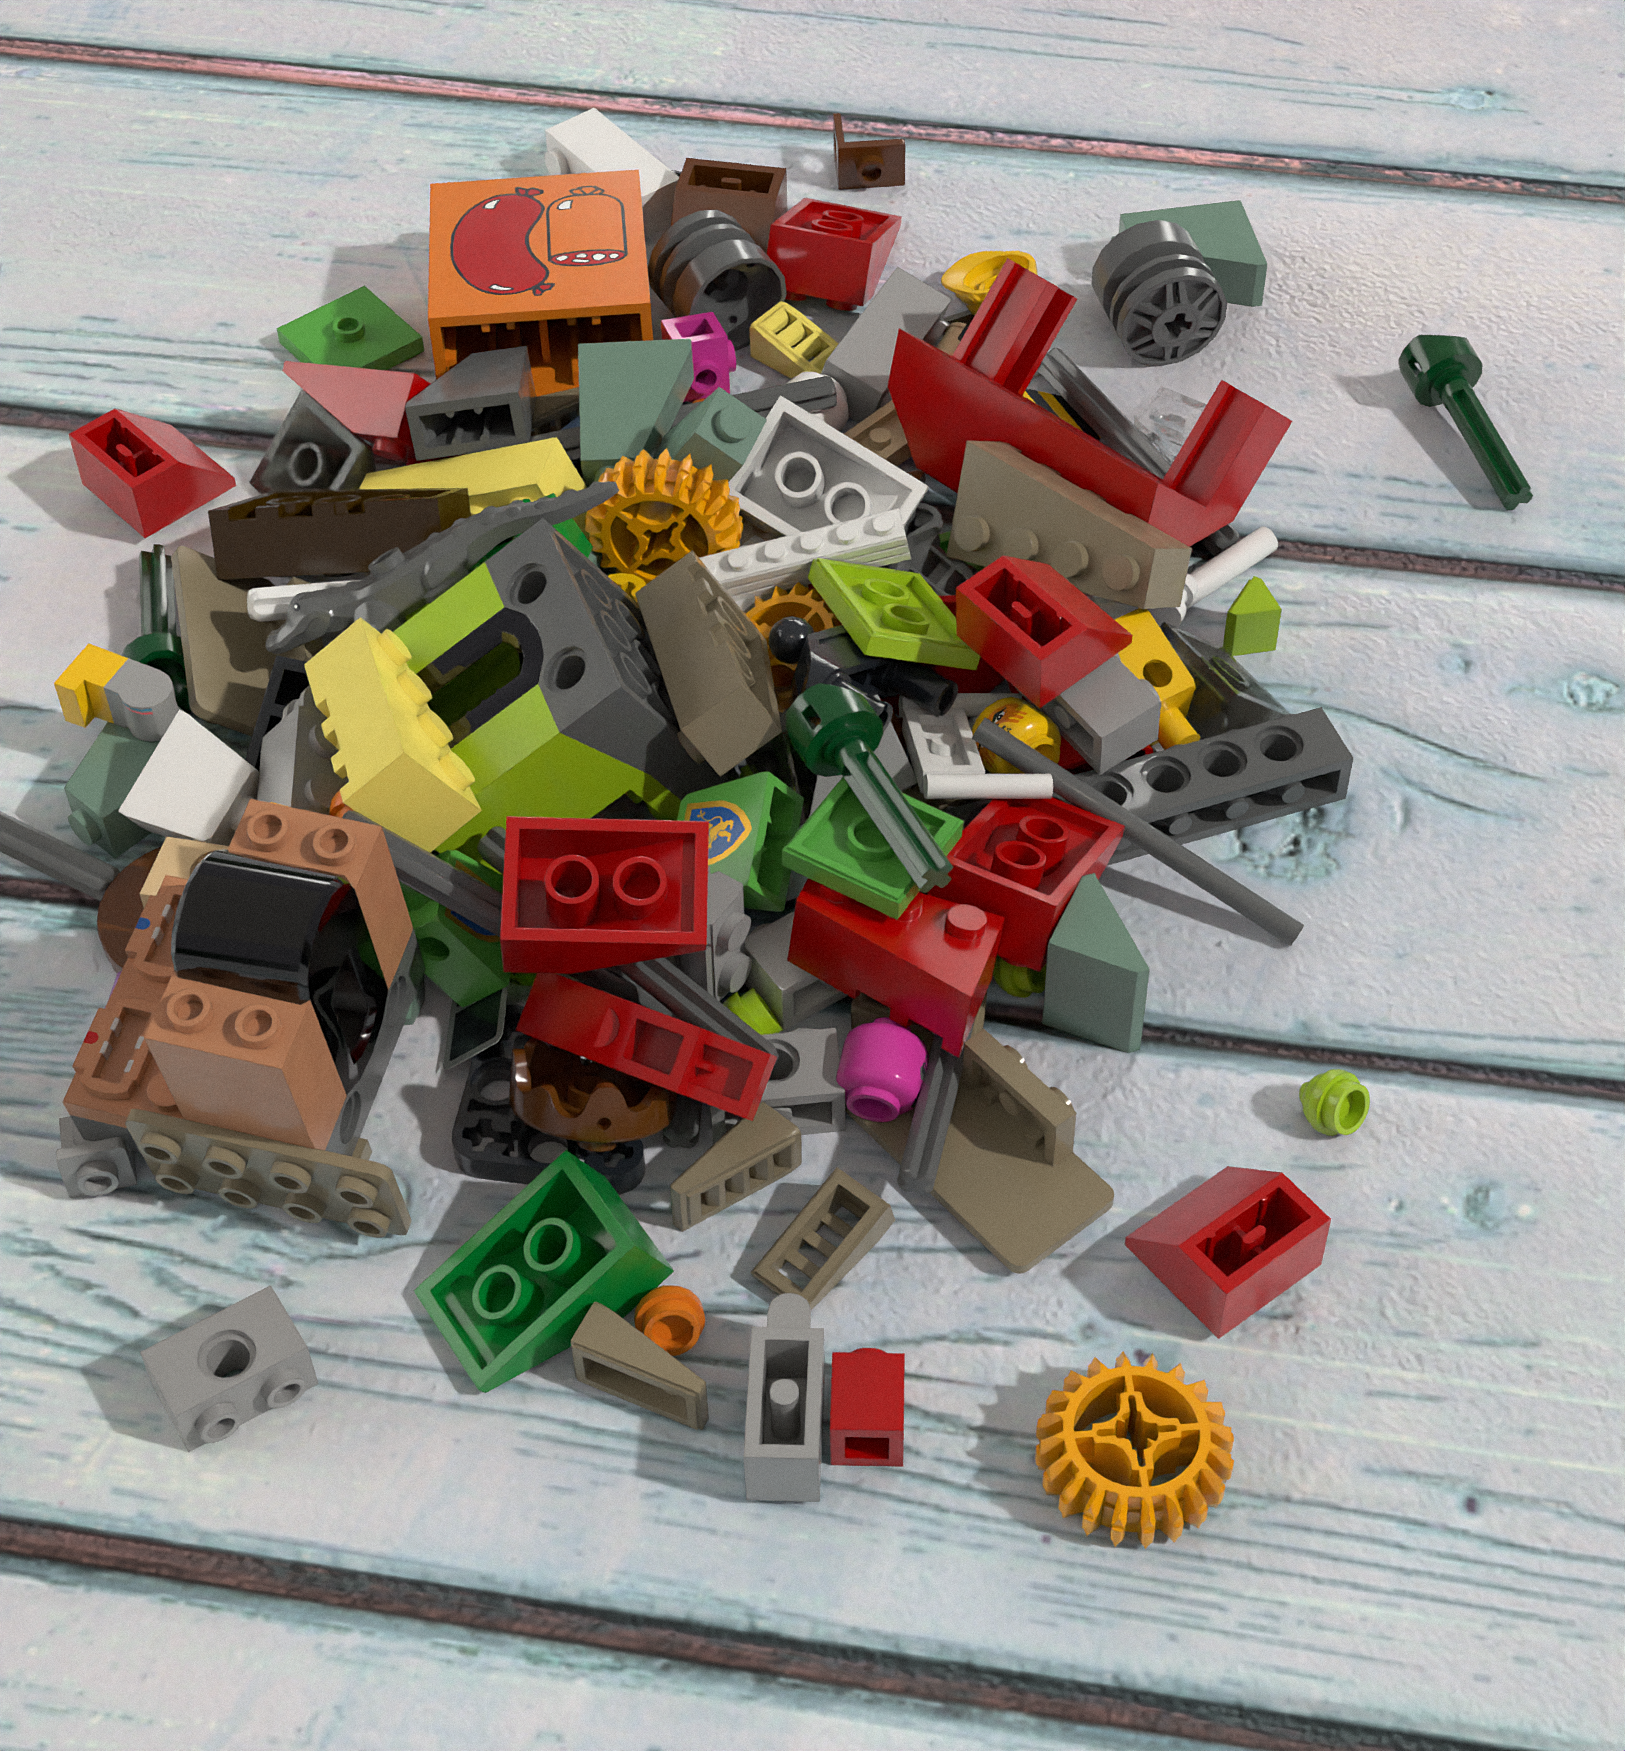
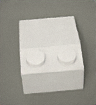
M781 395L766 417L767 421L744 465L728 482L730 488L729 495L739 498V515L776 539L898 508L900 509L903 526L905 527L929 489L923 482Z

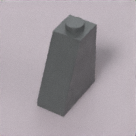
M527 346L472 353L406 403L405 410L416 461L476 453L528 443L530 441L536 393Z

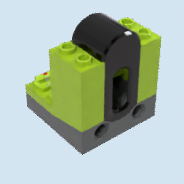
M544 518L393 631L405 644L412 656L406 662L409 669L425 683L431 692L432 699L427 702L430 710L442 719L453 735V740L448 743L451 751L467 765L475 778V782L470 785V788L482 810L434 849V852L442 853L446 850H457L498 872L482 859L481 854L477 850V845L491 828L499 826L506 830V816L592 818L620 796L626 794L636 804L643 800L649 812L656 820L677 821L680 803L687 794L741 778V772L737 765L720 777L707 760L698 764L686 752L677 735L681 730L639 604Z

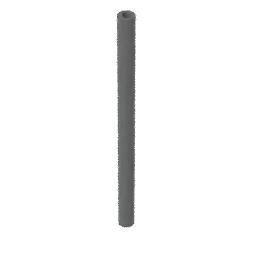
M984 718L972 736L973 740L1025 774H1051L1054 793L1078 808L1124 825L1123 838L1289 946L1293 944L1302 931L1304 924L989 719Z

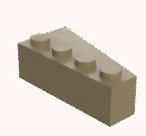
M967 441L947 557L985 567L1003 555L1045 563L1054 568L1082 593L1142 609L1180 607L1192 551L1191 547L1133 514L1121 512L1106 503V499L1089 489L1079 488L1060 477L1061 473L1044 463H1036L1020 454L1021 450L1007 442Z
M692 550L638 590L635 595L681 730L677 733L679 741L695 762L701 764L707 760L721 777L779 735L782 729L766 639Z

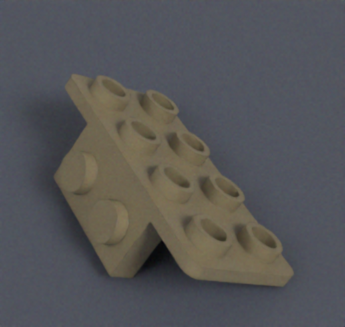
M179 546L172 554L171 561L190 709L196 716L208 723L218 724L252 737L277 655L268 652L266 640L270 632L279 629L286 620L259 622L251 619L247 610V593L252 588L274 587L275 585L263 577L218 580L215 558L186 546ZM293 576L286 586L312 583ZM322 636L278 656L308 662L324 648Z
M983 1029L964 1043L961 1079L934 1187L930 1194L1010 1271L1021 1274L1029 1271L1109 1211L1113 1206L1114 1191L1110 1185L1073 1152L1077 1113L1067 1096L1058 1088L1048 1087L1028 1069L1025 1060L1017 1050L1009 1045L1003 1046ZM931 1033L922 1039L928 1054H930L935 1033ZM845 1101V1112L901 1165L916 1106L910 1111L898 1115L892 1121L875 1122L853 1114L847 1108Z
M131 1109L125 1122L138 1150L155 1176L156 1182L173 1192L191 1194L194 1192V1189L219 1194L225 1201L242 1208H256L258 1203L281 1208L291 1217L303 1222L319 1223L322 1218L347 1223L354 1231L374 1238L385 1237L387 1233L406 1235L412 1220L393 1171L384 1164L369 1161L372 1149L368 1139L359 1138L353 1155L347 1156L141 1109Z

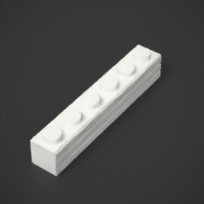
M899 508L699 557L735 602L753 598L754 595L771 594L774 592L775 586L787 590L793 588L798 582L802 585L812 584L808 579V574L813 559L817 558L875 567L911 559Z

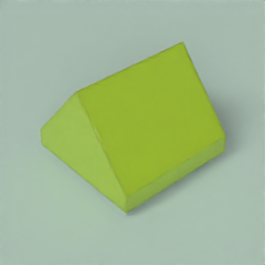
M1253 576L1252 579H1249L1227 611L1222 648L1224 649V654L1238 656L1276 650L1282 608L1261 578Z

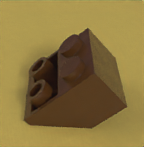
M686 158L675 188L671 226L679 219L695 212L719 210L733 216L743 230L750 235L755 244L760 246L767 254L770 226L788 211L786 168Z

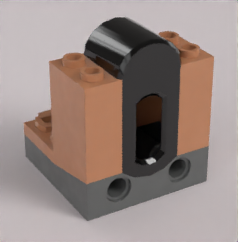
M250 799L228 850H215L208 854L195 867L189 879L165 875L157 895H150L125 949L128 956L127 961L105 1009L98 1008L72 1065L76 1073L62 1101L79 1133L85 1140L94 1142L121 1137L124 1139L128 1150L141 1153L125 1125L130 1110L141 1109L307 1148H316L347 1156L353 1155L406 1021L405 1018L426 970L382 826Z

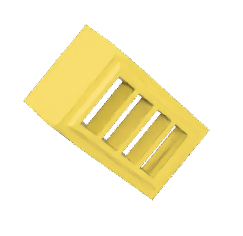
M783 301L777 303L755 320L749 330L750 356L791 379L802 372H817L821 374L826 360L839 344L801 312Z

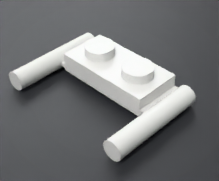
M958 693L950 710L943 716L939 715V718L899 695V716L903 717L902 733L920 793L924 794L925 799L1052 798L1053 779L1051 774H985L976 742L972 739L973 733L967 717H978L987 706L998 699L1006 697L1022 699L1020 693Z

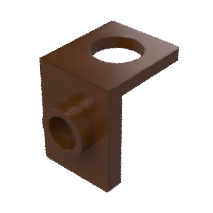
M833 113V151L838 190L904 186L905 140L901 138L845 142L841 113Z

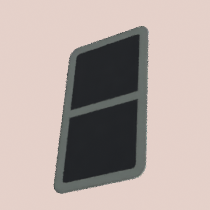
M509 985L465 1007H461L452 999L443 1062L444 1069L448 1070L500 1040L503 1034Z

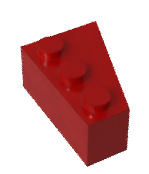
M808 878L796 900L787 961L854 999L862 992L891 1008L889 1019L905 1028L914 1021L943 1038L941 1048L959 1058L993 976L1005 917L982 911L972 905L958 904L918 892L901 916L895 919Z

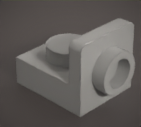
M70 1116L59 1118L61 1148L56 1150V1162L70 1198L84 1195L99 1196L108 1194L115 1189L138 1185L134 1151L128 1150L124 1139L114 1137L94 1142L85 1140Z

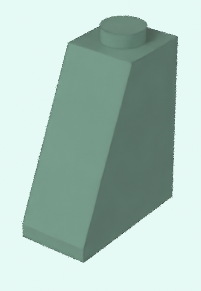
M1241 200L1120 214L1119 233L1136 224L1155 220L1178 224L1190 233L1203 256L1205 264L1210 267L1214 278L1217 279L1227 303L1250 307L1262 306L1267 261Z
M691 339L578 344L580 454L583 480L587 488L593 482L599 480L600 475L604 473L606 468L614 469L615 464L619 462L622 455L635 461L636 456L644 449L653 458L665 434L669 432L694 380Z
M718 387L665 434L653 459H658L659 455L666 448L671 459L682 461L687 455L691 454L692 466L701 469L712 464L714 474L712 480L728 479L729 482L744 465L767 419Z
M110 722L106 723L64 787L72 811L68 816V822L74 833L86 845L91 846L96 843L116 859L152 833L119 813L118 810L160 741L149 742L139 740L132 735L128 727L124 728Z

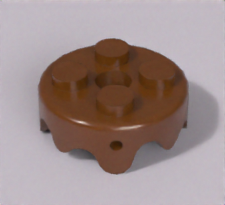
M530 1038L526 1042L524 1049L512 1048L509 1105L514 1114L526 1125L542 1133L560 1139L576 1141L577 1145L585 1150L604 1152L614 1149L617 1143L641 1140L657 1134L671 1123L676 1114L678 1097L676 1092L590 1059H583L580 1055L562 1048L550 1047L545 1042L536 1038Z

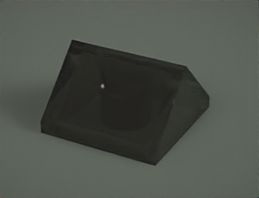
M301 390L249 483L260 494L279 490L359 489L366 474L376 472L372 447L361 437L351 432L307 392Z
M1163 622L1160 629L1194 679L1196 688L1186 718L1200 735V740L1221 735L1229 730L1247 728L1291 714L1225 648L1169 623Z

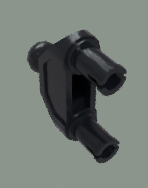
M790 616L784 617L775 623L769 632L768 644L772 655L782 663L797 664L791 682L794 701L799 695L818 683L853 690L862 694L868 700L883 722V732L891 721L893 707L886 701L882 702L874 697L877 694L881 698L900 694L926 709L936 718H939V715H945L957 697L958 684L942 677L918 662L864 655L843 625L814 632L813 627L805 619Z

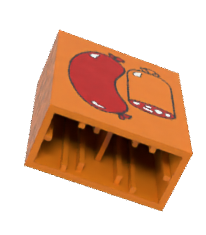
M639 169L430 184L428 324L436 380L472 353L527 346L536 397L579 387L578 344L653 340Z

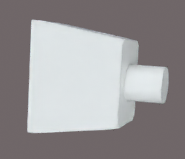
M179 709L118 812L147 831L165 837L229 846L249 800H257L259 771L189 714Z

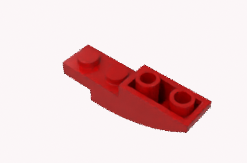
M537 973L516 1027L518 1032L751 1121L754 1120L777 1059L772 1054L555 973Z

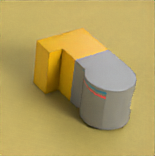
M90 643L87 644L54 682L65 721L84 728L96 717L124 728L128 727L132 735L139 740L149 742L160 741L179 711L173 683L166 673Z

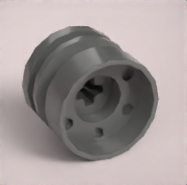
M719 210L698 211L679 219L662 234L651 252L647 268L650 287L674 317L713 312L727 334L728 340H731L735 351L750 345L749 330L751 324L780 301L784 302L787 294L785 277L776 264L760 246L755 244L750 235L743 230L733 216Z
M1155 220L1139 223L1117 234L1101 250L1093 266L1091 285L1107 317L1112 322L1127 354L1141 364L1164 366L1182 362L1205 348L1216 337L1225 321L1227 300L1217 279L1214 278L1210 267L1205 264L1203 256L1190 233L1176 223Z

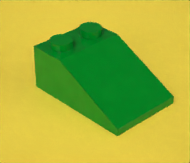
M565 1150L413 1291L477 1389L487 1393L570 1348L572 1337L594 1302L601 1303L624 1318L639 1304L646 1294L657 1288L674 1270L606 1177Z

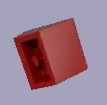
M115 408L68 434L82 484L145 539L236 486L235 477L176 428L167 423Z
M1003 555L956 587V636L1039 709L1132 643L1133 635L1049 564Z
M1227 1166L1126 1236L1124 1245L1220 1339L1322 1264L1331 1218L1282 1172Z

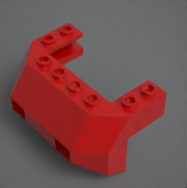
M1009 258L1004 263L953 355L899 328L888 381L890 395L916 468L957 494L967 441L1007 442L1021 450L1020 454L1036 463H1044L1061 473L1060 477L1079 488L1093 491L1105 498L1106 503L1121 512L1133 514L1190 547L1234 521L1293 422L1264 403L1221 380L1166 475L1161 479L1023 396L1078 299Z

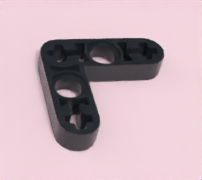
M506 1005L502 1037L496 1044L477 1053L473 1057L452 1130V1146L457 1165L466 1175L478 1179L528 1185L551 1164L538 1162L530 1156L533 1149L545 1142L560 1143L578 1159H580L579 1149L581 1147L577 1145L576 1141L560 1139L526 1125L514 1114L509 1105V1097L493 1101L486 1099L480 1094L488 1083L496 1080L510 1082L511 1059L505 1057L503 1041L509 1040L512 1032H518L516 1027L524 1006ZM526 1034L517 1035L513 1048L524 1049L526 1042L534 1037ZM483 1138L494 1139V1142L487 1143L484 1151L473 1150V1147L481 1144ZM518 1140V1156L511 1157L510 1151L515 1152L514 1141ZM641 1140L617 1143V1146L609 1151L595 1152L588 1150V1153H584V1163L606 1177L618 1195L635 1189L645 1176V1155ZM620 1153L625 1155V1158L618 1161L617 1167L609 1168L604 1164L610 1162L613 1154Z

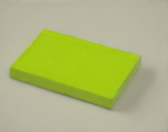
M822 558L813 559L808 574L809 581L864 655L970 670L977 669L980 656L956 636V617L920 573Z

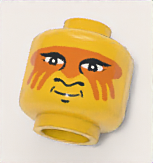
M1015 697L996 700L979 714L971 729L974 735L983 719L987 718L1056 764L1059 761L1061 736L1058 726L1047 715L1026 700ZM976 742L984 769L990 774H1025Z

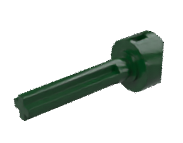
M1418 335L1413 338L1403 349L1398 359V364L1402 376L1417 401L1427 407L1441 404L1445 406L1506 510H1514L1519 503L1527 504L1533 497L1530 491L1531 487L1473 390V387L1482 375L1483 364L1469 340L1465 337L1447 335ZM1415 363L1419 364L1421 371L1417 368Z
M154 544L152 552L141 551L139 554L141 636L129 643L121 656L166 673L173 683L177 706L189 714L192 711L189 705L182 641L176 632L175 588L171 556L165 555V546Z
M822 683L811 686L799 695L787 710L786 728L793 747L805 765L815 775L823 777L842 775L922 892L927 893L935 885L940 888L946 886L951 881L948 873L954 867L874 753L884 733L883 722L868 700L862 694L853 690ZM818 714L821 723L815 727L808 717H815Z

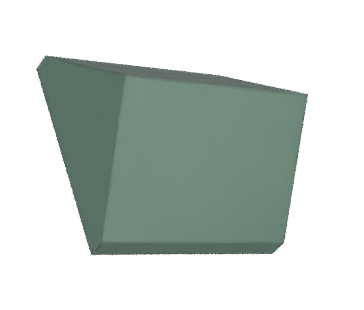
M1095 873L1082 876L1048 943L1042 1024L1126 1053L1140 1050L1150 969Z

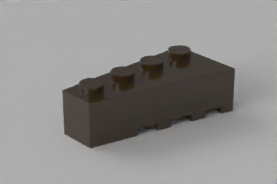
M468 488L279 490L209 510L208 516L217 579L221 580L323 574L324 577H342L358 572H371L368 568L369 564L383 553L398 547L403 554L426 541L432 533H440L452 527L453 523L458 519L471 517Z

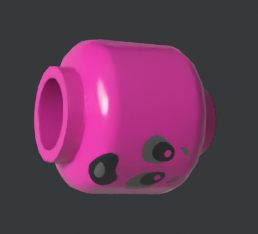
M887 1017L878 1018L873 1023L861 1024L849 1031L843 1044L836 1074L837 1083L845 1089L847 1108L853 1114L875 1122L892 1121L898 1115L913 1109L917 1104L929 1061L926 1045L916 1034L911 1032L909 1026L905 1028Z

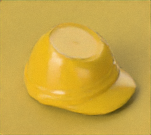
M981 251L969 254L954 263L943 274L941 284L946 289L954 292L956 297L965 303L968 310L973 315H976L1007 258L1036 275L1038 274L1036 260L1032 255L1022 251Z

